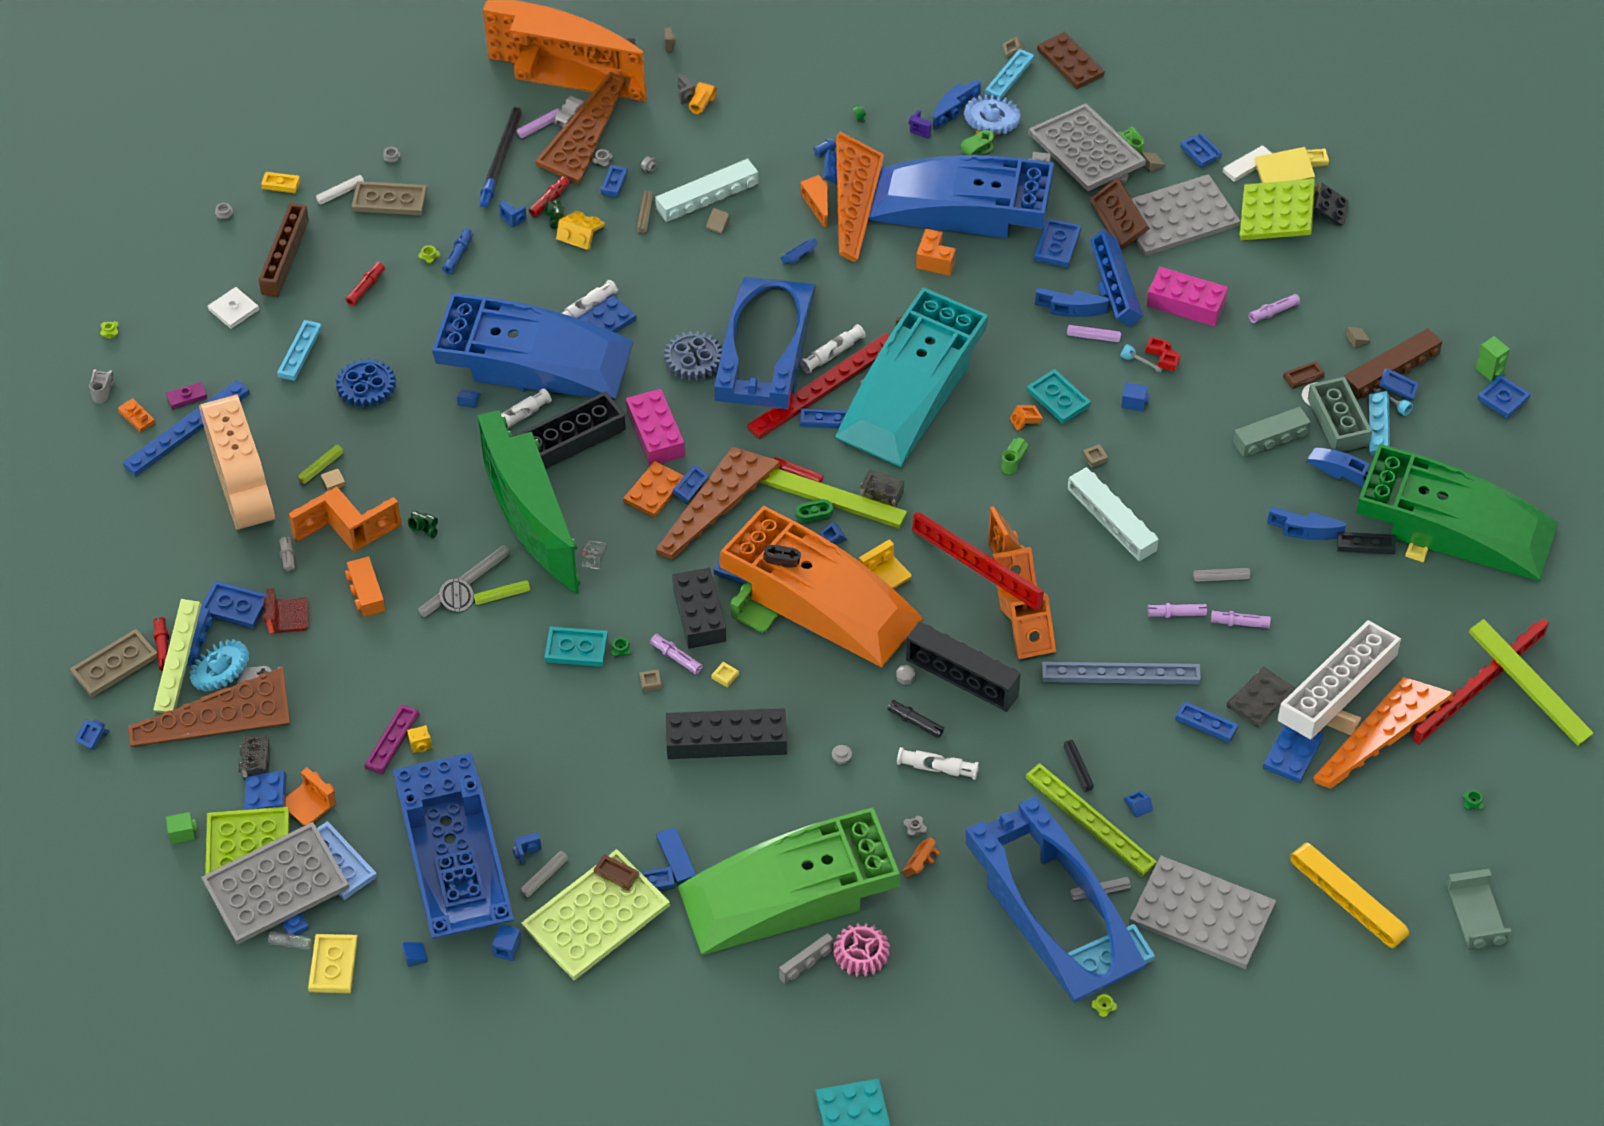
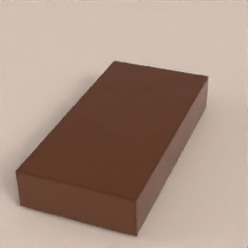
M1314 361L1284 372L1283 377L1289 386L1295 389L1324 378L1325 373L1318 363Z
M605 854L593 869L594 874L628 891L639 876V871Z

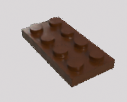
M1066 32L1037 45V50L1076 89L1104 77L1105 71Z
M1118 178L1090 198L1091 203L1110 234L1117 238L1121 250L1150 229Z

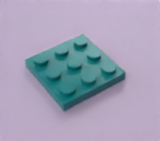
M879 1078L816 1090L823 1126H890Z

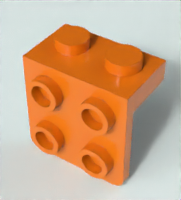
M309 768L301 771L303 784L289 794L285 802V807H289V814L303 826L315 822L337 804L333 786L329 783L326 784L317 772H312Z

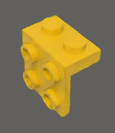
M575 211L559 220L556 239L588 250L591 247L593 232L604 227L605 223L600 221V218L584 216V213Z

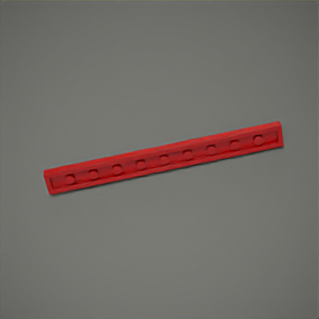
M885 333L791 395L788 409L773 407L747 424V429L760 440L801 413V409H807L872 366L888 340L889 335Z
M920 512L913 514V532L1033 609H1042L1044 596L1042 589Z
M1542 618L1538 623H1533L1528 632L1520 634L1513 645L1509 644V646L1519 656L1523 655L1546 634L1549 622ZM1494 659L1488 667L1484 666L1475 678L1471 677L1467 681L1465 687L1455 691L1451 701H1445L1441 704V709L1437 712L1432 711L1425 722L1417 724L1414 729L1413 741L1420 745L1499 676L1504 669Z

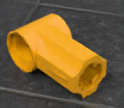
M702 82L697 84L695 95L689 103V109L694 114L699 115V113H702L708 102L714 100L717 92L716 86Z

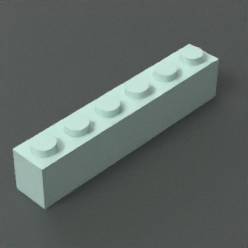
M745 159L656 196V210L666 222L757 185L758 171L748 159Z
M1086 467L1069 477L1068 490L1138 561L1157 551L1158 537L1156 534L1151 532L1144 522L1139 520L1132 510L1127 508L1120 498L1115 496L1108 486L1098 479L1094 472H1091Z

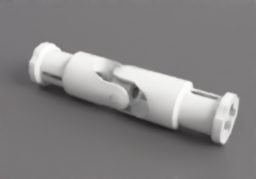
M607 280L606 284L600 288H595L587 296L566 307L562 314L579 318L605 301L612 294L616 295L618 289L612 280Z
M859 324L854 325L853 329L843 332L827 344L812 352V355L808 358L801 359L800 366L805 373H811L817 366L824 365L835 356L852 347L854 342L864 339L866 337L865 331Z
M543 388L533 397L529 396L501 413V416H505L508 427L506 429L532 415L544 404L551 403L552 399L547 390Z
M900 747L897 757V765L902 763L912 765L913 768L932 772L943 771L953 776L959 777L963 775L972 777L973 780H976L979 762L974 764L954 757L944 759L943 756L918 750L912 752L904 750L903 747ZM926 757H935L932 762L933 768L926 765Z

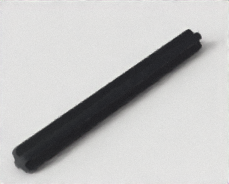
M512 108L488 172L487 180L492 178L496 181L521 116L520 108Z

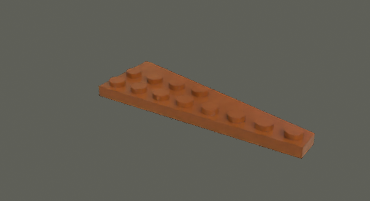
M610 72L536 159V166L580 184L625 85V77Z
M732 446L655 549L657 555L672 560L688 547L690 541L694 538H699L702 535V531L709 525L712 527L719 516L727 514L743 500L747 492L756 489V485L762 479L766 480L769 477V473L775 468L779 469L780 462Z
M278 667L276 670L260 674V676L250 680L242 681L233 687L224 688L192 703H186L182 707L171 711L168 710L154 718H148L128 726L130 746L138 747L290 725L283 667Z

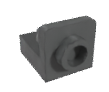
M683 73L678 76L679 84L677 85L681 104L692 100L695 95V85Z

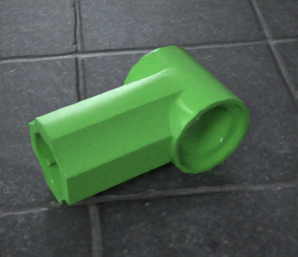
M1014 439L1009 448L1002 453L1001 471L1010 475L1017 471L1018 464L1029 447L1025 439Z

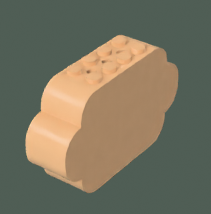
M238 395L200 404L199 409L211 454L236 530L275 520L263 468Z

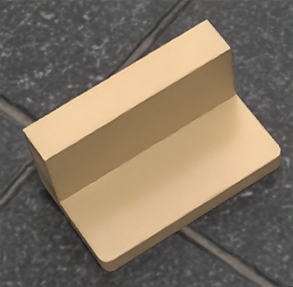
M1341 710L1326 726L1352 735L1358 728L1361 717Z

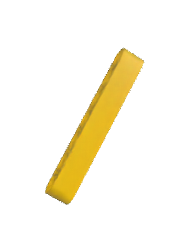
M1304 843L1290 855V860L1296 868L1387 946L1395 948L1409 936L1408 928L1311 844Z

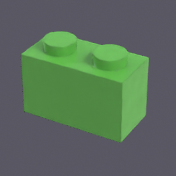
M1493 336L1481 344L1476 369L1491 382L1499 375L1503 376L1506 372L1505 368L1509 360L1510 349Z

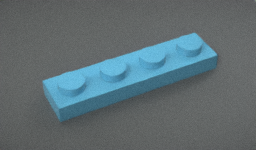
M1019 49L985 89V94L990 97L993 94L995 99L1000 96L1001 100L1032 63L1034 55Z
M304 320L277 372L279 378L296 380L322 330L321 323Z
M1387 391L1369 394V426L1372 430L1370 453L1372 456L1375 455L1379 444L1390 446L1389 394Z

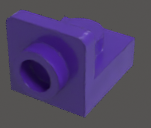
M917 110L909 119L910 133L929 139L932 132V122L922 119L921 111Z

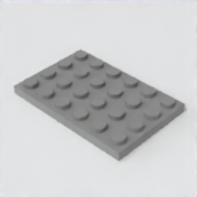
M1086 103L1029 129V135L1043 149L1050 153L1087 191L1146 165V159Z
M1209 174L1132 198L1150 227L1148 231L1135 240L1144 256L1239 227L1241 223Z
M313 822L201 877L237 945L350 888Z
M1160 856L1131 915L1129 923L1246 969L1274 909L1276 900Z

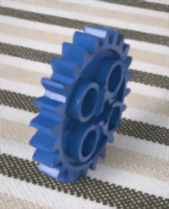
M360 358L359 363L353 360V365L347 363V369L341 368L342 373H338V379H336L338 395L342 397L343 402L347 401L348 405L354 403L355 408L358 405H361L362 409H364L365 405L372 408L374 403L379 406V401L385 403V397L391 398L390 393H394V388L396 387L393 369H390L389 365L384 366V361L378 363L377 359L371 362L370 358H368L364 362Z

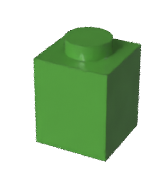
M190 812L166 816L171 844L196 840L195 831H198L196 819L192 820Z

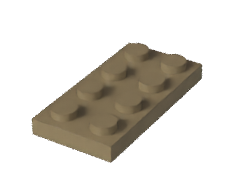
M357 181L352 202V212L422 215L427 185Z
M135 629L70 668V672L89 696L93 698L157 659L158 654L140 632Z

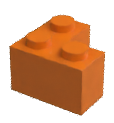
M925 229L916 253V269L951 275L955 264L956 249L942 246L943 232Z

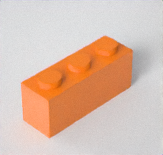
M369 556L347 562L348 570L345 571L347 581L352 582L350 590L352 596L357 597L354 600L357 611L361 610L363 617L385 612L384 599Z

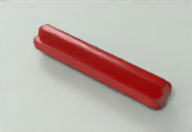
M778 457L773 458L780 462V470L819 483L823 481L822 474Z

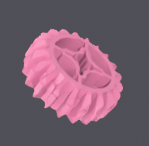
M859 923L856 924L855 928L849 925L848 930L842 929L841 935L838 934L834 943L836 963L841 964L842 970L847 969L848 974L855 972L856 977H858L859 973H863L866 977L867 972L874 975L875 969L881 971L882 965H886L890 954V945L887 942L886 935H882L881 929L876 931L875 925L871 928H868L867 923L864 924V927L860 926ZM853 942V945L849 946V949L845 950L846 947ZM878 949L877 953H876L873 957L870 958V955L873 954L874 951Z

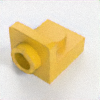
M427 726L407 730L413 753L432 749Z

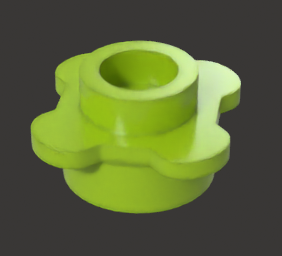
M430 245L423 247L422 253L418 254L419 259H424L427 263H432L436 257L440 256V252Z
M118 322L101 323V336L108 339L117 336Z
M1107 994L1100 995L1091 1004L1092 1008L1096 1009L1101 1017H1106L1109 1012L1117 1009V1004Z

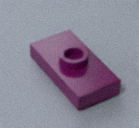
M202 382L166 392L172 410L207 399Z

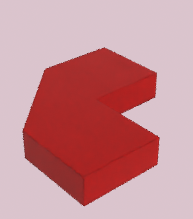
M1155 337L1149 338L1145 352L1161 356L1158 367L1176 371L1181 358L1179 353L1171 348L1172 345L1168 341Z

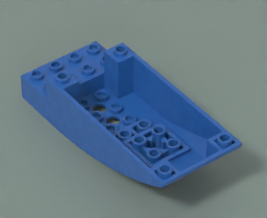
M959 155L917 159L885 166L880 170L868 221L1007 238L1010 224L1043 228L1053 179L1054 163L1002 156Z
M452 293L432 352L436 364L471 368L474 382L518 388L524 387L533 390L544 388L548 392L592 398L606 391L612 400L616 401L633 341L603 327L552 310L508 300ZM512 331L519 333L515 338L509 337L508 334Z
M472 752L394 769V781L431 938L436 939L514 921L486 802ZM443 817H449L452 822L448 826H443L440 820ZM452 834L456 837L454 843L448 844L444 841L445 836Z

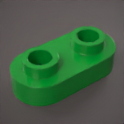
M825 499L802 503L796 507V518L804 523L826 519L833 514V504Z

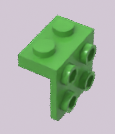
M744 583L740 593L734 596L730 602L731 618L764 633L779 614L751 600L752 583Z

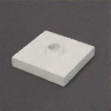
M235 287L209 304L208 310L232 329L259 311V306Z

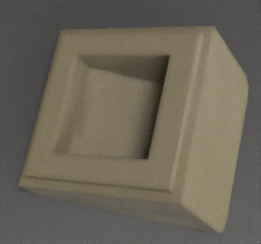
M1018 37L1003 44L1006 57H1013L1019 49L1025 51L1024 45Z
M1142 153L1141 156L1146 159V165L1144 166L1149 172L1165 166L1156 153Z
M714 208L706 229L722 234L729 224V213Z
M1347 327L1345 336L1354 348L1370 343V339L1362 328Z

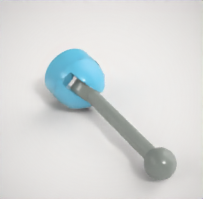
M1126 344L1121 352L1120 357L1126 360L1135 358L1151 366L1158 373L1163 370V368L1136 355L1135 348L1129 344Z
M1380 388L1373 389L1374 393L1383 392ZM1389 396V400L1397 405V410L1403 416L1410 414L1413 409L1411 402L1407 400L1399 402Z

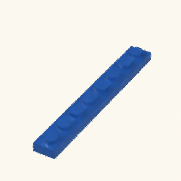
M236 380L207 402L233 395H238L241 401L250 394V391L240 381ZM199 407L123 462L124 467L136 477L204 428Z

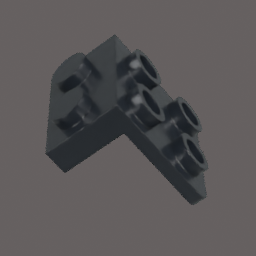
M1320 183L1315 187L1313 217L1321 213L1337 225L1342 226L1345 222L1349 202L1344 196L1324 183Z

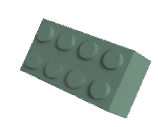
M1341 377L1310 384L1308 401L1332 450L1344 452L1369 446L1372 430L1346 378Z

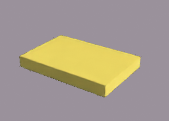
M1305 147L1258 156L1254 159L1262 183L1315 179Z
M316 934L308 986L309 992L351 993L358 942L357 935Z

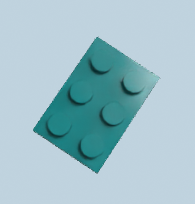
M1055 369L1027 386L1026 391L1062 424L1091 407V401Z
M550 626L544 661L546 663L603 667L608 631Z

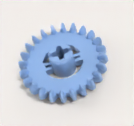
M986 94L984 95V100H982L980 95L977 99L973 97L972 101H968L964 111L965 120L968 121L969 125H972V128H978L979 132L987 130L992 132L993 135L994 133L999 135L1001 132L1005 134L1007 131L1010 132L1015 129L1020 123L1021 114L1019 113L1020 110L1017 109V105H1012V101L1006 104L1007 98H1005L1001 102L1000 96H998L997 100H994L993 94L990 100L987 99Z

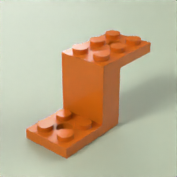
M338 487L328 490L323 495L310 500L307 504L294 509L288 514L292 535L297 542L330 524L353 552L402 525L398 501L394 497L361 515Z
M1027 547L992 554L994 560L1008 569L1018 565L1019 572L1017 574L1037 586L1032 548ZM997 586L1000 610L1012 621L1017 658L1023 659L1056 652L1048 595L1044 592L1042 609L1035 610ZM1037 631L1039 634L1038 638L1031 641L1029 639L1030 633Z

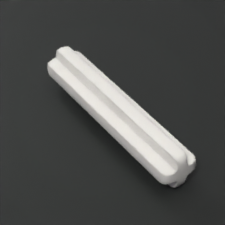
M358 175L318 194L316 200L322 205L355 189L357 181L364 182V179L361 175Z

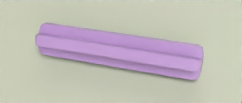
M555 109L517 129V135L520 138H524L555 122L556 114L560 109Z
M1069 325L1067 329L1068 336L1120 342L1121 339L1120 331Z

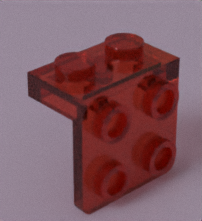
M267 588L266 596L263 597V605L266 608V612H263L264 624L268 625L269 633L306 631L308 629V599L303 597L277 600L275 589Z

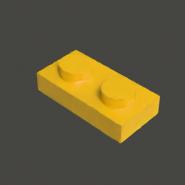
M265 172L261 187L265 190L296 193L300 183V176Z

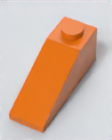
M820 175L800 182V194L822 226L826 228L828 227L827 191L829 187L827 182L823 181Z

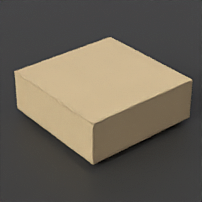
M339 469L321 474V479L327 491L335 487L346 486Z

